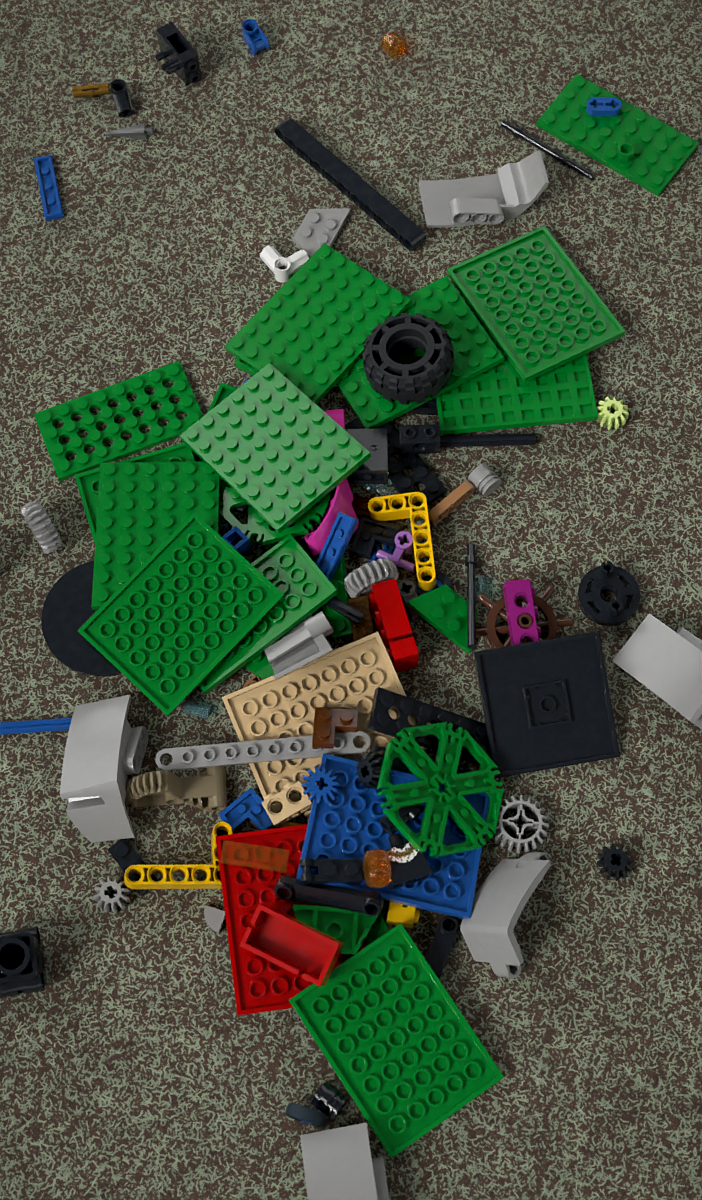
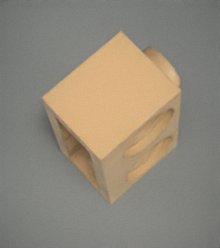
M300 781L287 783L283 786L284 790L277 794L276 792L268 794L264 797L265 801L261 802L275 828L311 808L312 802L307 794L304 795L303 792L305 790L301 786ZM295 792L302 795L301 800L298 802L290 801L291 795ZM276 803L283 805L282 811L279 813L271 811L272 806Z

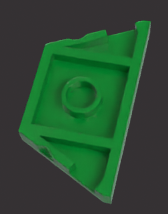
M445 584L407 602L406 605L464 652L469 654L472 649L468 648L467 601Z
M293 904V911L297 920L345 943L340 953L344 955H355L377 918V916L370 917L364 913L338 908Z

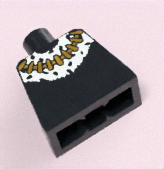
M400 833L388 838L391 848L383 854V861L389 891L428 879L433 873L424 855L419 852V849L415 850L410 843L404 844Z

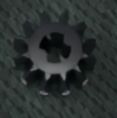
M366 752V754L358 758V764L355 765L358 771L356 775L359 776L358 783H363L364 788L377 789L384 760L382 753Z
M614 843L610 845V849L604 846L602 848L603 853H598L597 855L600 860L597 861L596 866L603 867L599 872L601 875L605 872L608 873L607 880H610L612 875H614L615 881L620 880V875L623 878H627V872L633 870L630 864L634 862V858L628 857L631 853L630 850L622 851L623 845H620L618 849H616ZM612 858H614V861L615 859L619 860L618 866L611 864Z

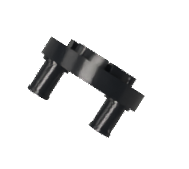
M604 561L601 566L590 570L582 578L577 592L578 605L582 613L596 624L602 626L620 625L628 621L636 612L640 601V589L636 580L629 572L614 566L610 561H607V563ZM605 591H609L615 595L616 600L614 601L613 599L610 602H606L600 595Z

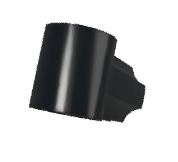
M115 79L111 82L110 87L118 115L123 118L130 117L134 110L127 91L126 82L122 79Z
M420 804L399 809L398 814L406 824L408 821L412 822L424 811V808ZM386 815L379 820L381 827L386 833L392 835L398 831Z

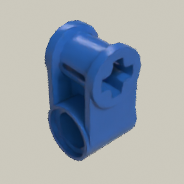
M253 19L245 20L242 23V34L251 54L254 56L260 50L269 49V41L257 22Z

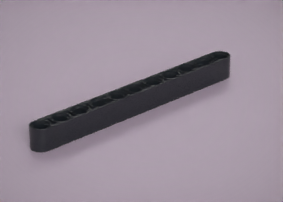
M288 117L274 128L276 136L409 251H414L426 241V235L420 227L292 118Z

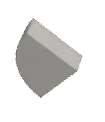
M205 905L204 916L208 926L214 932L220 934L225 920V911Z

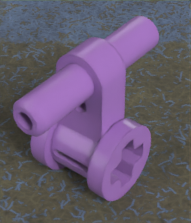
M401 531L395 536L396 549L393 555L378 550L376 557L391 559L396 568L399 566L412 572L415 569V564L403 560V557L413 551V538L409 532Z

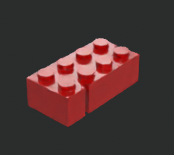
M396 579L372 584L371 592L369 593L370 609L375 614L377 631L380 630L381 639L396 673L418 668L419 653L414 637L408 636L412 634V630Z
M259 904L250 923L260 925L259 927L251 926L247 928L240 946L296 975L303 974L302 978L318 986L326 985L345 943L267 904Z

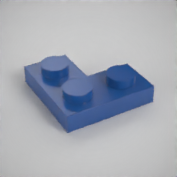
M252 787L218 814L223 822L231 826L232 833L248 819L251 820L258 830H267L274 826L261 803L263 800Z

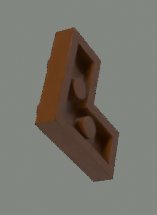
M315 707L312 748L334 749L335 731L357 732L358 710Z

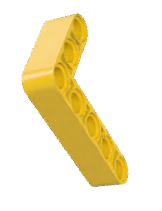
M411 492L372 498L368 503L372 519L389 521L410 518L419 587L424 591L434 589L437 581L426 496L421 492ZM417 502L422 503L421 506H414ZM395 505H402L400 509L393 508ZM377 507L382 508L381 511H373ZM420 520L425 522L422 525L416 524V522ZM420 539H426V540H427V541H426L425 543H423V544H422V543H418V541H419ZM424 557L429 558L427 562L420 561ZM425 576H430L432 578L429 581L422 580V578Z
M219 822L214 826L211 834V864L131 865L125 871V885L130 889H222L221 881L217 878L220 869L216 855L217 845L215 836H217L216 832L218 830H224L227 835L232 834L231 826L226 822ZM177 872L181 873L184 876V880L176 881L172 875ZM201 872L205 874L206 879L198 881L195 878V874ZM131 873H137L140 879L134 882L128 876ZM153 873H159L162 876V880L153 881L150 876Z

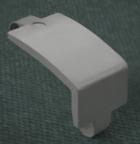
M527 852L519 859H503L489 874L475 895L471 917L463 919L461 922V933L474 961L490 963L493 972L499 977L516 978L521 972V964L524 961L513 929L530 896L551 866L550 855L546 852Z

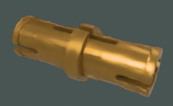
M88 83V85L72 86L73 98L86 96L94 98L96 95L110 94L108 83L93 85Z

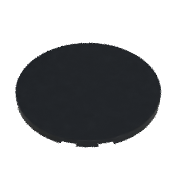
M90 561L71 569L53 585L42 609V632L45 642L54 657L60 663L72 669V671L86 676H115L122 673L77 631L97 611L92 610L91 607L94 561Z

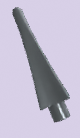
M144 122L123 129L106 131L104 135L147 140V135H154L153 127L146 128Z

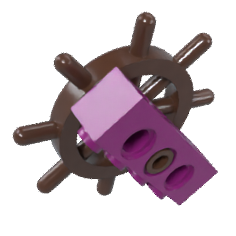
M512 576L510 581L504 582V597L496 603L485 594L481 593L478 595V600L491 610L487 617L486 628L476 629V637L487 636L493 649L528 643L527 639L531 642L544 640L541 638V629H548L545 640L556 638L558 627L574 625V619H556L552 608L547 603L555 591L553 586H548L539 597L535 595L534 585L530 584V579L518 580L517 576ZM539 611L544 615L546 621L536 622ZM497 615L508 622V625L495 626ZM509 633L510 636L502 644L497 635Z

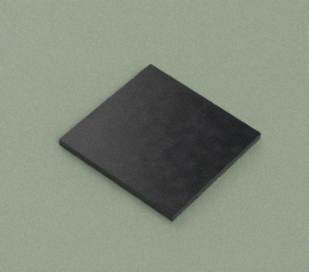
M599 631L473 652L491 760L498 767L494 770L500 771V774L494 776V778L620 757Z

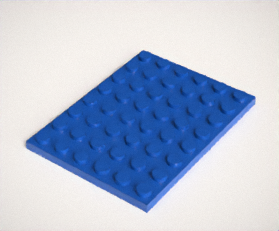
M323 753L319 771H322L323 766H326V773L333 769L334 771L331 776H339L334 782L341 783V786H335L340 792L339 794L333 792L334 800L327 797L328 803L326 804L324 799H320V803L317 804V798H313L300 859H362V883H330L327 885L365 892L375 891L380 893L383 900L458 918H470L482 848L435 858L436 855L430 856V848L427 846L426 851L422 854L432 869L433 873L428 879L389 891L383 854L391 848L388 838L392 835L384 831L379 820L385 816L383 810L390 809V807L382 808L380 805L387 802L385 796L377 795V793L384 789L364 788L363 783H358L359 776L356 775L358 771L355 767L358 761ZM396 770L390 771L389 781L392 785L419 781L415 775ZM320 779V781L316 783V785L319 786L320 790H322L323 787H327V784L324 783V779ZM440 786L439 792H443L444 786ZM480 793L464 796L485 821L490 801L488 795ZM425 803V804H420V805L424 808V811H425L426 803ZM424 811L412 822L408 821L406 823L412 832H420ZM448 815L443 844L449 846L464 843L466 841L465 833ZM399 830L394 833L401 834L404 844L409 843ZM300 862L296 879H300V875H302V868H300ZM311 868V874L317 875V868Z

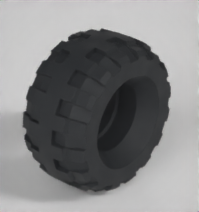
M400 313L401 316L386 318L382 325L378 324L371 331L372 335H369L364 344V370L373 390L383 395V398L391 402L397 400L403 405H409V402H417L419 404L425 402V399L428 397L433 398L438 395L440 389H443L449 383L451 373L454 371L453 345L448 332L434 319L429 318L428 320L426 316L418 313L416 315ZM405 348H418L425 352V355L419 361L412 364H399L391 360L396 352Z

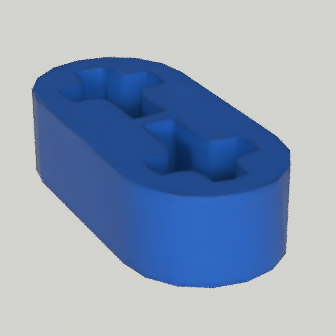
M592 97L587 101L586 112L590 116L614 117L619 115L622 103L618 98Z

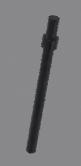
M506 120L502 121L501 126L510 131L514 137H520L591 181L594 179V173L524 132V129L520 126H514Z
M469 543L467 544V556L465 557V566L467 567V643L469 649L476 648L475 568L477 567V557L475 556V544Z

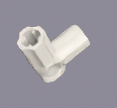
M269 245L263 248L260 253V258L275 274V279L281 283L287 282L291 275L297 272L309 259L305 250H299L285 258L273 246Z

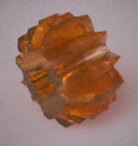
M379 849L366 851L363 857L364 862L362 863L366 884L370 888L388 886L392 875V866L388 853Z

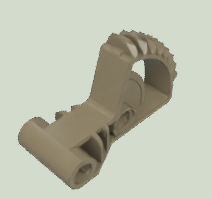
M225 766L207 767L202 773L200 770L197 771V776L193 777L190 774L187 778H180L169 770L160 769V771L146 772L134 776L126 782L125 802L132 804L133 808L187 803L207 812L223 811L228 807Z

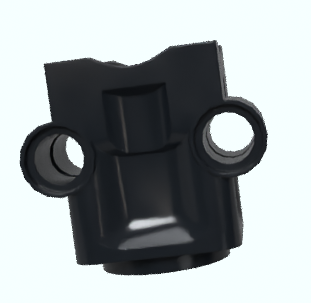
M38 927L20 929L16 932L0 933V998L17 996L20 993L29 994L44 991L45 985H47L43 941L40 939ZM18 953H25V960L22 965L14 970H9V963L12 957Z

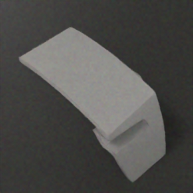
M541 151L532 153L520 162L508 163L497 169L498 173L451 180H419L418 184L427 228L462 227L476 224L494 225L501 223L503 220L517 218L535 202L549 183Z
M322 611L315 616H312V614L264 650L273 668L275 680L333 651L325 637L333 633L334 630Z
M648 614L612 662L702 730V640L683 627H680L675 632L660 620Z
M131 695L77 705L72 716L63 760L60 797L61 799L68 798L67 815L77 829L91 843L135 837V832L125 807V786L128 775L140 772L149 738L145 726L131 728L129 725L127 714L132 699Z
M367 1123L300 1135L308 1200H390L383 1157L371 1158Z

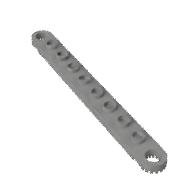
M362 731L335 733L334 749L312 748L313 735L167 748L160 750L155 760L160 769L171 771L322 757L323 753L333 756L361 754L368 750L370 738ZM360 736L365 739L366 744L364 747L356 748L354 746L353 740L356 737ZM164 754H170L173 758L172 763L168 766H164L161 763V757Z

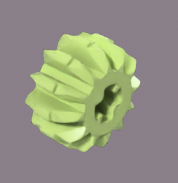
M606 397L604 401L600 400L598 403V419L596 421L601 422V427L607 425L608 431L611 429V426L617 430L619 425L623 426L626 419H628V405H623V399L616 401V397H613L612 400Z

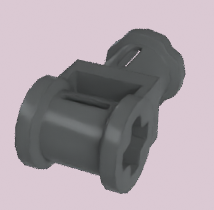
M409 580L399 582V592L404 608L408 610L411 616V622L414 623L422 620V617L406 605L407 602L418 597L415 585Z

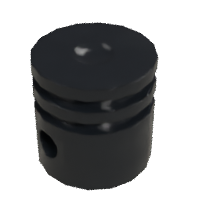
M325 1081L311 1101V1105L322 1113L326 1112V1116H332L331 1119L334 1120L349 1097L347 1095L344 1097V1093H339L336 1087Z

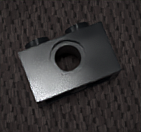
M440 425L400 426V454L440 453Z

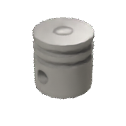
M486 463L477 466L468 477V480L484 497L492 494L502 482Z

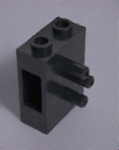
M171 21L156 29L160 53L156 54L155 58L157 61L163 59L167 61L161 65L162 70L166 71L169 75L176 72L186 86L196 83L201 79L198 54Z
M387 428L347 429V432L364 446L372 456L347 477L348 483L388 484Z

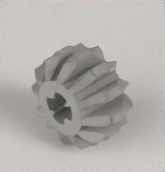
M107 876L108 882L106 883L101 879L99 882L102 887H95L94 890L98 894L93 896L94 900L98 901V908L104 907L105 913H108L111 908L113 913H117V906L124 910L125 906L122 902H130V898L126 896L131 893L130 888H126L127 886L124 881L121 882L119 876L114 881L111 876ZM114 890L115 893H117L114 894V898H110L108 896V894L111 895L110 891Z

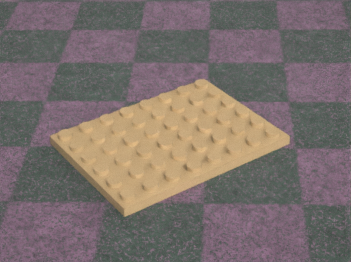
M376 632L335 649L278 680L271 676L223 696L222 699L240 742L313 735L315 707L358 710L357 731L365 732L369 736L370 746L366 752H370L373 746H387V743L394 738L368 729L375 689L380 687L404 696L406 694L379 632ZM389 709L390 717L396 719L395 711ZM408 716L409 723L415 726V719L412 716ZM359 736L353 740V744L356 748H362L365 746L366 741L363 737ZM366 752L337 757L358 761V758L366 754ZM322 757L251 763L249 765L264 798L272 792L277 794L284 790L283 786L291 781L295 783L300 781L301 784L306 783L307 780L302 779L303 776L310 777V774L307 772L309 769L315 773V766L320 769ZM295 792L291 795L290 801L298 802L301 800L302 795ZM276 803L272 806L271 811L279 813L282 811L283 805Z

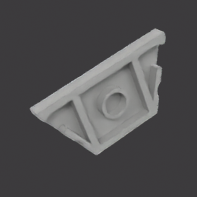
M309 209L293 237L294 243L299 248L305 250L308 257H311L324 243L332 247L350 215V209Z

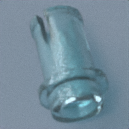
M190 700V702H185L183 713L188 717L192 715L207 720L211 707L195 704Z

